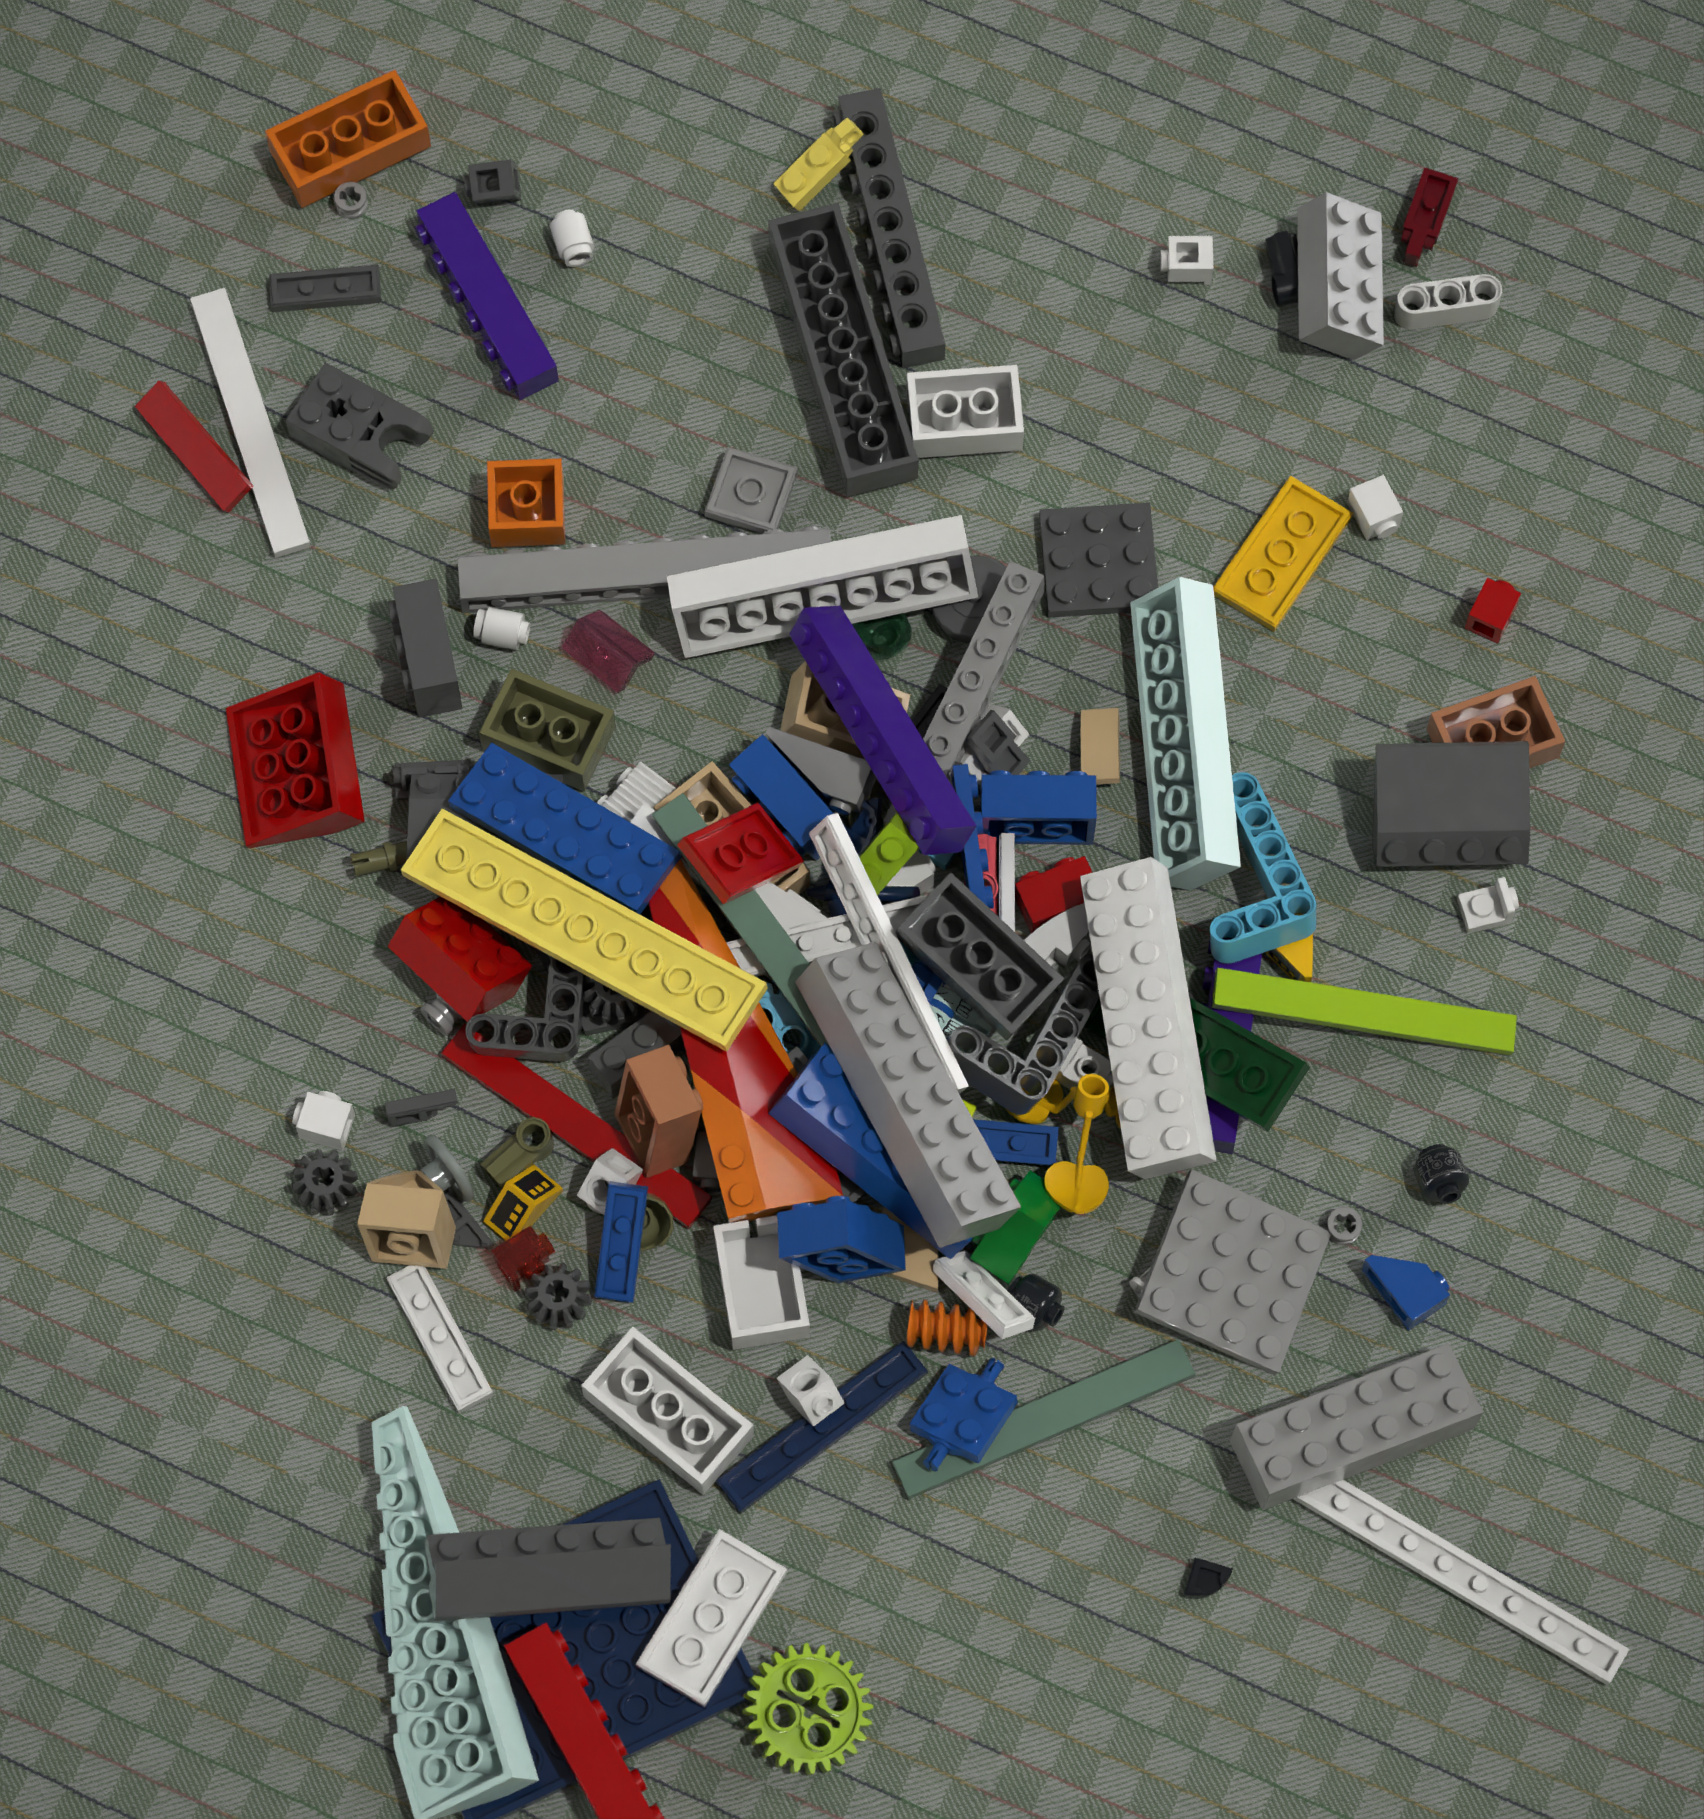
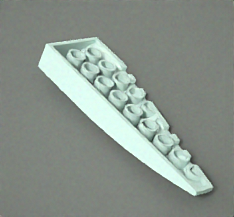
M402 1406L372 1422L375 1473L380 1474L381 1488L380 1494H377V1508L382 1511L384 1533H379L380 1550L385 1551L386 1569L382 1570L386 1635L391 1637L392 1646L391 1657H388L389 1673L394 1675L395 1696L391 1697L392 1714H396L398 1732L393 1734L394 1750L414 1819H438L508 1796L539 1781L490 1618L435 1621L428 1587L431 1576L424 1542L427 1535L458 1533L459 1531L407 1407Z

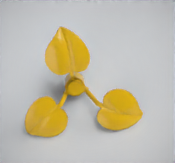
M1087 1074L1081 1077L1077 1088L1071 1087L1069 1094L1064 1099L1062 1087L1055 1079L1048 1093L1029 1113L1024 1115L1015 1114L1006 1109L1011 1116L1021 1122L1040 1124L1047 1119L1049 1111L1058 1114L1074 1100V1109L1080 1117L1084 1118L1076 1164L1069 1161H1060L1053 1164L1045 1173L1044 1187L1046 1193L1055 1203L1068 1212L1076 1214H1086L1096 1210L1104 1202L1109 1189L1108 1177L1101 1167L1095 1165L1083 1166L1092 1119L1099 1116L1105 1109L1108 1117L1115 1116L1116 1124L1121 1129L1115 1089L1112 1087L1109 1090L1108 1082L1096 1074ZM1022 1088V1090L1029 1095L1028 1091Z

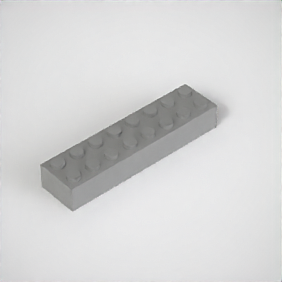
M876 942L815 958L795 983L939 1248L999 1229L1021 1206Z

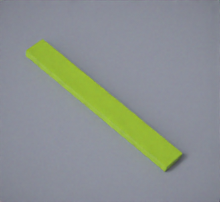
M1217 968L1215 971L1211 1008L1504 1055H1511L1514 1052L1517 1015L1224 968Z

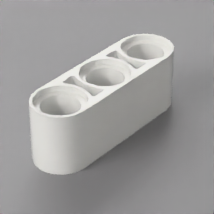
M1489 274L1409 284L1399 291L1394 309V318L1399 326L1411 330L1485 320L1495 315L1502 295V285L1496 277ZM1477 294H1486V295H1488L1491 299H1490V300H1482V299H1479L1476 295H1477ZM1450 299L1453 300L1456 304L1446 305L1443 304L1440 300ZM1408 303L1415 304L1420 309L1410 310L1404 305Z

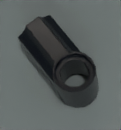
M1288 231L1277 232L1265 239V248L1272 271L1271 284L1276 305L1279 307L1298 303V240L1296 233H1289Z

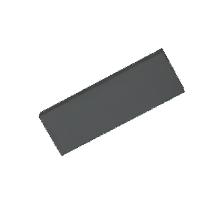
M378 264L269 274L272 312L382 303Z

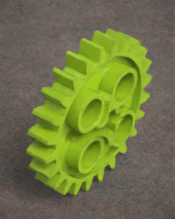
M809 1643L801 1645L799 1655L792 1645L786 1647L785 1659L778 1652L770 1655L773 1667L765 1662L758 1666L764 1677L752 1676L749 1679L750 1683L757 1688L756 1691H747L743 1695V1697L753 1702V1706L743 1709L742 1714L753 1716L754 1719L753 1722L745 1726V1730H757L759 1734L752 1741V1745H759L764 1742L767 1747L762 1757L765 1759L772 1754H776V1768L782 1767L789 1761L791 1774L797 1773L801 1765H804L807 1776L815 1773L816 1764L819 1765L823 1773L831 1771L830 1759L837 1766L845 1764L842 1752L850 1756L857 1754L858 1751L852 1741L860 1743L866 1741L867 1737L859 1731V1728L872 1725V1721L862 1717L863 1712L873 1708L872 1704L862 1702L861 1698L870 1692V1688H858L857 1683L864 1676L863 1673L851 1676L849 1670L853 1665V1661L850 1660L840 1665L838 1663L840 1651L838 1650L829 1657H825V1645L822 1644L817 1647L814 1654L811 1653ZM793 1672H800L805 1675L808 1681L805 1692H800L793 1688L791 1684ZM777 1691H783L794 1702L778 1697ZM829 1691L837 1692L841 1696L843 1704L840 1711H834L828 1707L826 1695ZM810 1701L812 1703L811 1710L816 1714L806 1718L803 1715L805 1709L799 1704ZM776 1707L784 1708L789 1714V1725L785 1728L778 1726L773 1720V1711ZM821 1716L837 1721L839 1723L838 1728L832 1727ZM811 1726L820 1728L824 1733L825 1740L821 1747L814 1746L808 1739V1730Z

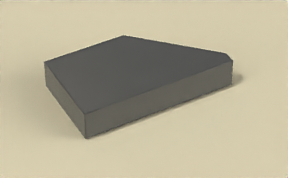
M455 1089L385 1102V1108L390 1127H397L427 1121L438 1114L437 1109L453 1107L458 1101Z
M451 1189L446 1191L444 1195L456 1226L452 1245L482 1249L494 1247L492 1240Z

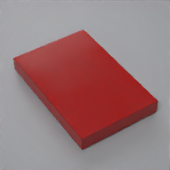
M759 803L753 804L683 837L677 844L723 905L798 869L804 862Z

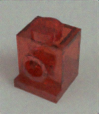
M529 1226L491 1250L495 1264L514 1292L521 1288L520 1279L524 1277L531 1279L534 1273L540 1274L544 1271L545 1264L550 1261L549 1256L555 1253L547 1236L544 1233L537 1235L532 1226Z

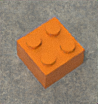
M562 458L487 461L488 530L491 547L564 545L565 508Z

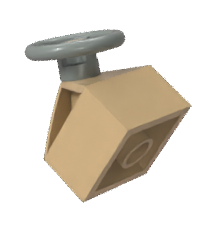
M430 1135L425 1139V1147L432 1162L421 1168L420 1171L414 1170L393 1174L367 1183L357 1225L372 1262L447 1269L456 1226L443 1191L450 1187L464 1202H470L473 1199L474 1191L458 1161L436 1136Z

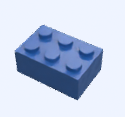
M762 734L729 764L737 773L731 779L754 803L760 799L759 804L779 829L782 826L785 828L782 831L783 835L802 857L808 853L817 861L820 856L809 832L827 815L835 813L783 757L777 748Z
M1004 770L992 771L989 775H982L980 811L983 820V834L997 837V844H999V835L1001 833H1014L1015 844L1093 845L1097 819L1096 775H1088L1082 771H1071L1065 775H1050L1046 771H1031L1027 775H1012Z
M829 1197L826 1199V1203L819 1205L798 1203L792 1206V1210L777 1213L779 1259L836 1283L906 1270L904 1225L889 1219V1216L869 1210V1206L851 1202L849 1197Z

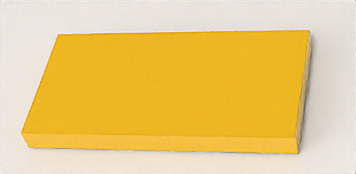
M1290 475L1214 585V596L1275 632L1352 519L1353 512Z

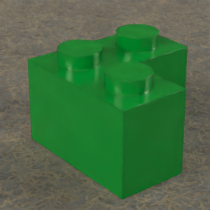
M1031 1170L1021 1182L1014 1178L1009 1185L1021 1208L999 1229L975 1236L972 1240L978 1246L970 1259L1008 1284L1019 1272L1035 1245L1061 1209V1206L1055 1203L1046 1193L1044 1179Z

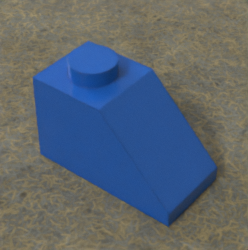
M1370 1255L1364 1261L1362 1271L1408 1331L1444 1307L1449 1299L1450 1294L1448 1293L1449 1285L1437 1270L1432 1272L1427 1264Z

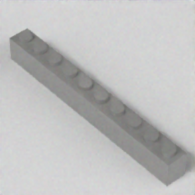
M809 526L795 532L771 529L763 534L756 535L733 532L726 535V537L717 538L696 535L688 540L673 541L670 538H658L651 543L639 544L633 541H620L613 546L599 547L596 544H583L575 549H561L560 547L550 546L536 552L512 549L497 555L474 552L466 555V557L457 558L462 612H478L479 609L487 610L488 607L511 610L670 597L667 576L831 542L830 529Z

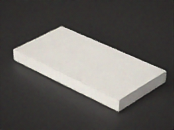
M719 1529L640 1656L636 1667L705 1707L785 1577L787 1568Z

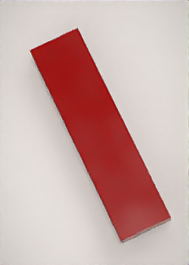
M158 380L135 405V408L223 511L230 512L254 487L164 381Z

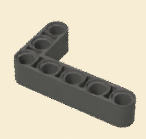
M1093 954L1085 955L1066 975L1021 1058L971 1026H959L949 1035L947 1042L970 1086L1015 1114L1024 1115L1029 1113L1048 1093L1100 997ZM957 1046L961 1047L965 1053L961 1052ZM989 1067H992L996 1073L991 1071ZM1022 1088H1024L1026 1091H1028L1029 1095L1026 1094V1093L1022 1090Z
M550 956L544 1018L477 1014L468 1021L466 1026V1037L472 1050L480 1055L559 1062L572 1059L578 1053L580 1046L584 1006L582 993L585 992L584 978L586 975L577 970L572 973L561 972L558 970L561 961ZM567 995L575 999L574 1005L569 1010L561 1011L554 1007L556 1000L561 996ZM482 1027H489L495 1031L492 1039L487 1042H478L474 1039L477 1030ZM528 1030L533 1033L532 1040L526 1045H517L512 1041L516 1032ZM558 1033H566L571 1036L570 1043L564 1048L553 1047L551 1040Z

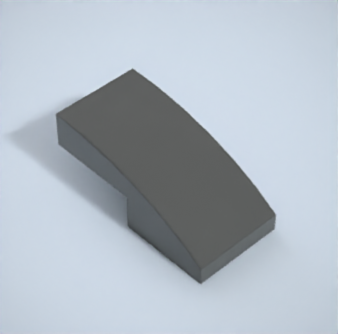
M990 710L967 737L975 755L988 773L1004 770L1012 775H1019L1030 762V759L1013 741L1017 736L994 710Z

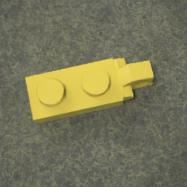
M846 118L834 129L830 128L826 133L824 132L773 184L798 211L802 210L851 161L848 158L853 151L851 147L864 133L854 122Z

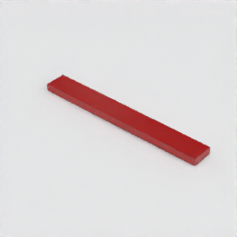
M465 1023L442 1051L443 1058L529 1118L535 1117L545 1121L554 1136L594 1163L597 1158L613 1148L640 1167L624 1134L515 1058L484 1056L472 1050L466 1037L467 1025ZM478 1032L475 1033L474 1039L478 1042L489 1041ZM672 1168L648 1178L642 1172L636 1185L648 1186V1193L655 1194L664 1200L672 1212L673 1219L688 1230L712 1200L711 1195Z

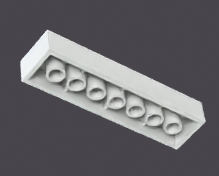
M962 515L667 576L672 612L685 658L790 637L789 633L804 607L841 606L851 624L978 598Z
M1149 857L1082 875L1080 879L1128 1172L1143 1179H1148L1217 1162L1168 867Z

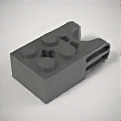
M326 362L286 419L290 439L348 471H355L390 490L397 488L402 479L398 464L383 453L386 445L400 439L422 445L434 433L429 420L420 413Z

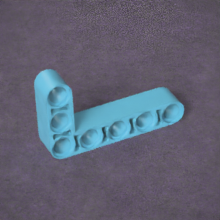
M1245 772L1232 775L1237 833L1268 899L1219 915L1211 922L1210 947L1212 956L1217 961L1226 964L1235 963L1305 939L1313 934L1317 925L1315 897L1255 776ZM1296 913H1303L1304 915H1299V916H1298V915H1294V914H1296ZM1266 925V926H1268V927L1261 928V927H1258V926ZM1227 937L1233 938L1231 940H1223V938Z

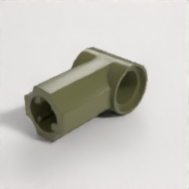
M540 1118L525 1119L517 1127L516 1133L480 1164L481 1168L502 1189L508 1180L531 1167L536 1161L547 1158L552 1153L554 1139L549 1126ZM539 1132L545 1135L543 1142L537 1146H529L525 1143L526 1138L532 1133Z

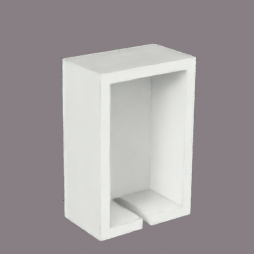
M777 1215L757 1218V1237L750 1238L748 1220L714 1225V1239L733 1350L810 1338V1324L800 1267L779 1259Z

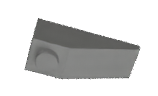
M768 726L766 735L770 742L820 796L829 803V808L845 815H850L851 811L861 814L864 809L861 804L864 800H868L876 781V776L866 760Z

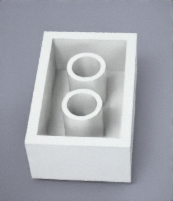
M1017 365L907 373L906 394L910 434L918 458L1023 450L1024 426Z

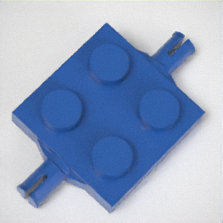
M990 1358L980 1375L970 1374L954 1365L948 1364L909 1423L911 1432L927 1439L934 1446L923 1461L926 1468L929 1470L932 1468V1471L935 1472L938 1471L947 1454L963 1456L977 1464L980 1463L1018 1404L1017 1395L996 1386L994 1383L1000 1372L1004 1369L1002 1362L999 1360L996 1362L995 1358Z

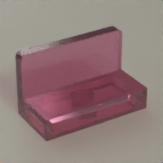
M597 610L579 618L562 646L563 650L617 693L625 690L637 668L651 661L655 655L650 648L602 610Z

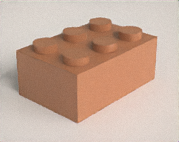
M1536 676L1432 712L1426 729L1432 743L1528 741L1529 769L1560 758L1565 744V739Z
M669 1045L626 1060L614 1113L640 1167L644 1169L643 1173L646 1178L689 1162L696 1130L699 1128L700 1114L703 1110V1102L699 1092L695 1088L691 1089L686 1079L687 1071L683 1060L679 1056L675 1057Z

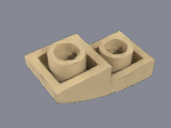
M1119 708L1081 710V771L1088 775H1096V785L1120 783Z

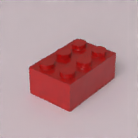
M441 896L405 915L388 945L391 951L467 1022L475 1015L484 1014L514 997L532 967L491 925Z

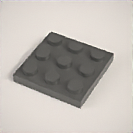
M1150 502L1039 509L1048 618L1130 613V602L1158 588Z

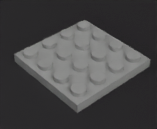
M1191 1169L1184 1180L1134 1313L1272 1375H1276L1280 1372L1331 1234L1324 1228Z

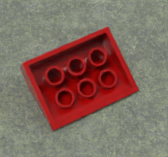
M318 672L226 708L246 847L254 848L334 834L365 822L344 683Z

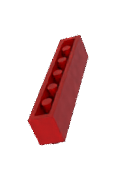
M544 1623L504 1646L506 1655L597 1818L665 1819L656 1803L649 1806L642 1792L647 1790V1786L637 1768L629 1771L622 1757L628 1755L620 1737L617 1733L610 1736L603 1725V1722L607 1721L608 1717L597 1698L593 1701L589 1700L583 1689L589 1683L578 1664L570 1666L564 1655L570 1649L559 1629L551 1632L548 1624Z

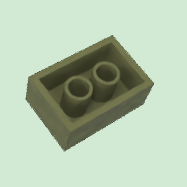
M511 668L479 732L482 749L486 750L492 742L546 774H563L565 784L585 791L616 728L615 714L612 709Z

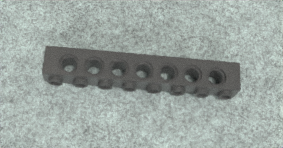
M881 88L838 96V110L833 111L835 127L848 118L860 130L871 132L869 135L862 136L851 147L853 151L848 158L851 160L849 163H851L853 174H849V184L852 195H859L861 206L856 207L858 221L861 228L867 227L869 238L864 239L868 259H875L877 270H873V280L876 291H883L885 302L881 303V312L884 323H891L893 334L889 335L892 356H899L902 369L945 360L946 344ZM874 161L877 162L879 165L876 167H867L864 164L866 162ZM876 193H883L887 195V197L884 199H876L872 197V195ZM884 225H892L895 227V229L892 231H884L880 229V227ZM900 257L904 261L901 263H891L888 259ZM900 289H908L912 293L907 296H902L897 294L896 291ZM909 321H915L920 326L908 328L904 324Z

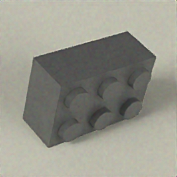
M437 578L392 587L395 600L389 601L388 607L408 706L416 705L419 718L463 709Z

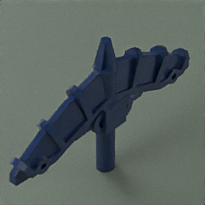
M871 798L869 802L864 800L861 804L864 809L852 828H846L858 855L883 826V819L881 818L882 799ZM831 879L826 885L807 889L808 896L828 902L831 917L847 914ZM885 886L877 896L880 902L902 901L919 897L920 889L917 886Z

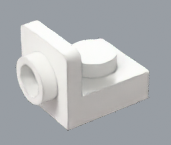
M1505 877L1498 878L1494 886L1461 893L1457 897L1467 934L1510 924L1514 917L1515 909L1519 908L1514 887L1508 888Z

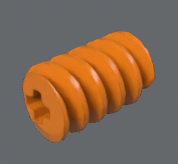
M912 1299L906 1340L908 1347L913 1348L920 1337L924 1350H928L933 1341L937 1340L939 1352H944L949 1342H952L954 1353L958 1355L961 1353L964 1345L967 1344L970 1356L975 1357L980 1347L985 1349L988 1325L981 1318H977L976 1313L970 1307L965 1316H961L959 1305L954 1304L949 1314H946L943 1302L939 1301L932 1312L930 1311L927 1299H923L918 1309L914 1308Z

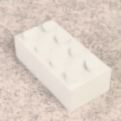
M634 1327L627 1332L581 1385L585 1399L702 1495L707 1492L754 1437V1427L751 1422Z

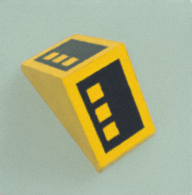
M1296 913V914H1294V915H1298V916H1299V915H1304V914H1303V913ZM1313 934L1305 939L1265 952L1291 979L1311 982Z
M532 1165L505 1183L483 1223L513 1247L564 1190L536 1165Z

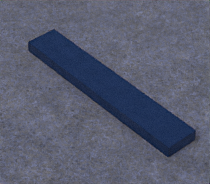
M905 1341L901 1342L838 1389L845 1404L814 1427L802 1416L716 1480L717 1485L738 1512L742 1514L926 1376L928 1370Z

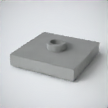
M727 447L705 509V517L762 534L767 530L778 529L798 474V467Z

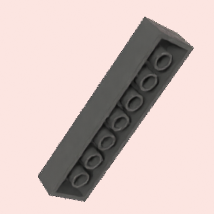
M839 203L768 220L769 243L847 497L918 479L919 460Z

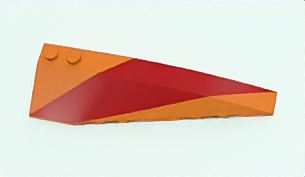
M680 859L649 901L653 922L740 968ZM760 1003L757 1004L727 1052L680 1027L695 1089H697L702 1098L703 1110L701 1113L729 1223L745 1220L750 1222L757 1218L777 1215L779 1212L792 1210V1206L798 1203L817 1205L825 1203L829 1197L843 1196L836 1167L768 1114L798 1073Z

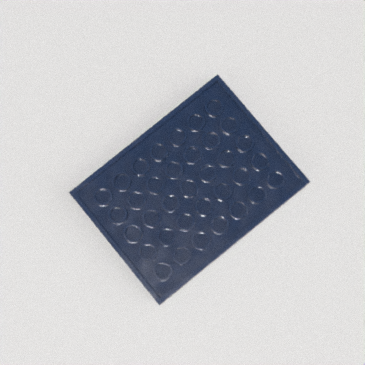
M660 1479L563 1525L660 1518L665 1543L671 1544V1594L669 1603L489 1617L539 1781L508 1796L461 1811L465 1819H503L578 1783L506 1655L504 1648L506 1644L544 1623L548 1624L551 1632L559 1629L570 1649L564 1655L570 1666L572 1667L576 1664L580 1666L589 1683L588 1686L583 1688L589 1700L593 1701L596 1698L599 1700L608 1717V1720L603 1722V1725L610 1736L615 1733L618 1734L627 1750L628 1755L622 1757L623 1760L748 1701V1699L743 1697L744 1693L756 1691L757 1688L749 1681L750 1677L755 1675L742 1648L705 1707L636 1667L637 1661L699 1562ZM385 1609L371 1615L391 1657V1637L386 1635Z

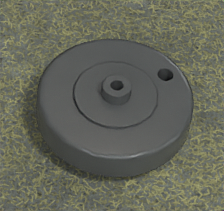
M970 556L978 598L931 607L934 620L939 628L949 637L963 643L970 644L1007 568L1001 562L986 556Z

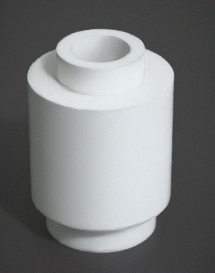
M571 209L556 214L555 219L550 223V229L560 259L564 260L565 264L570 267L586 264L593 258L594 244L584 214Z
M488 607L487 610L479 609L475 619L473 637L481 639L482 644L518 650L520 643L526 644L528 641L530 622L525 621L524 613Z

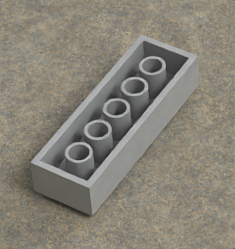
M1446 1344L1240 1422L1234 1428L1230 1443L1262 1510H1265L1475 1429L1483 1411L1450 1344Z

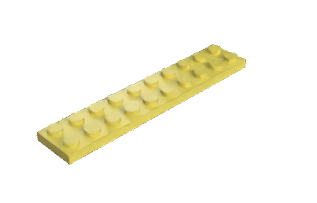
M441 809L401 868L402 875L726 1052L768 989L766 982L444 809Z

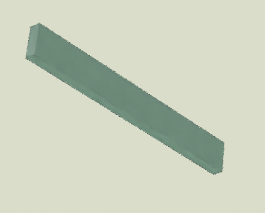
M680 794L652 814L653 819L672 845L680 851L683 860L820 1047L824 1043L828 1044L795 983L810 964L758 893L753 890L723 905L677 846L683 837L708 826L685 794Z
M1177 1339L1014 1409L979 1464L963 1456L947 1454L938 1471H932V1468L929 1470L924 1466L923 1461L934 1447L930 1445L893 1461L892 1465L909 1500L1194 1378L1195 1372L1180 1340Z

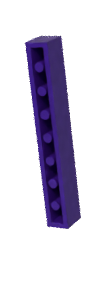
M804 607L789 635L923 855L961 852L975 830L976 824L842 607Z

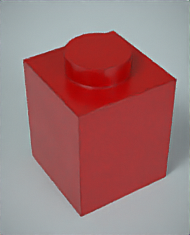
M1487 577L1468 615L1464 629L1499 644L1518 606L1521 593L1516 591L1506 581H1494Z

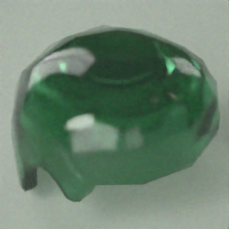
M904 613L852 624L872 658L877 660H886L898 655L907 648L912 636L911 625Z

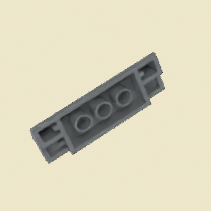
M660 1518L431 1534L426 1536L424 1542L431 1576L428 1587L435 1621L664 1604L670 1602L671 1544L665 1543Z

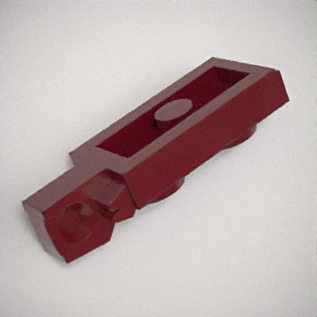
M1424 167L1402 228L1401 242L1408 243L1403 263L1417 267L1423 249L1432 251L1440 235L1459 178Z

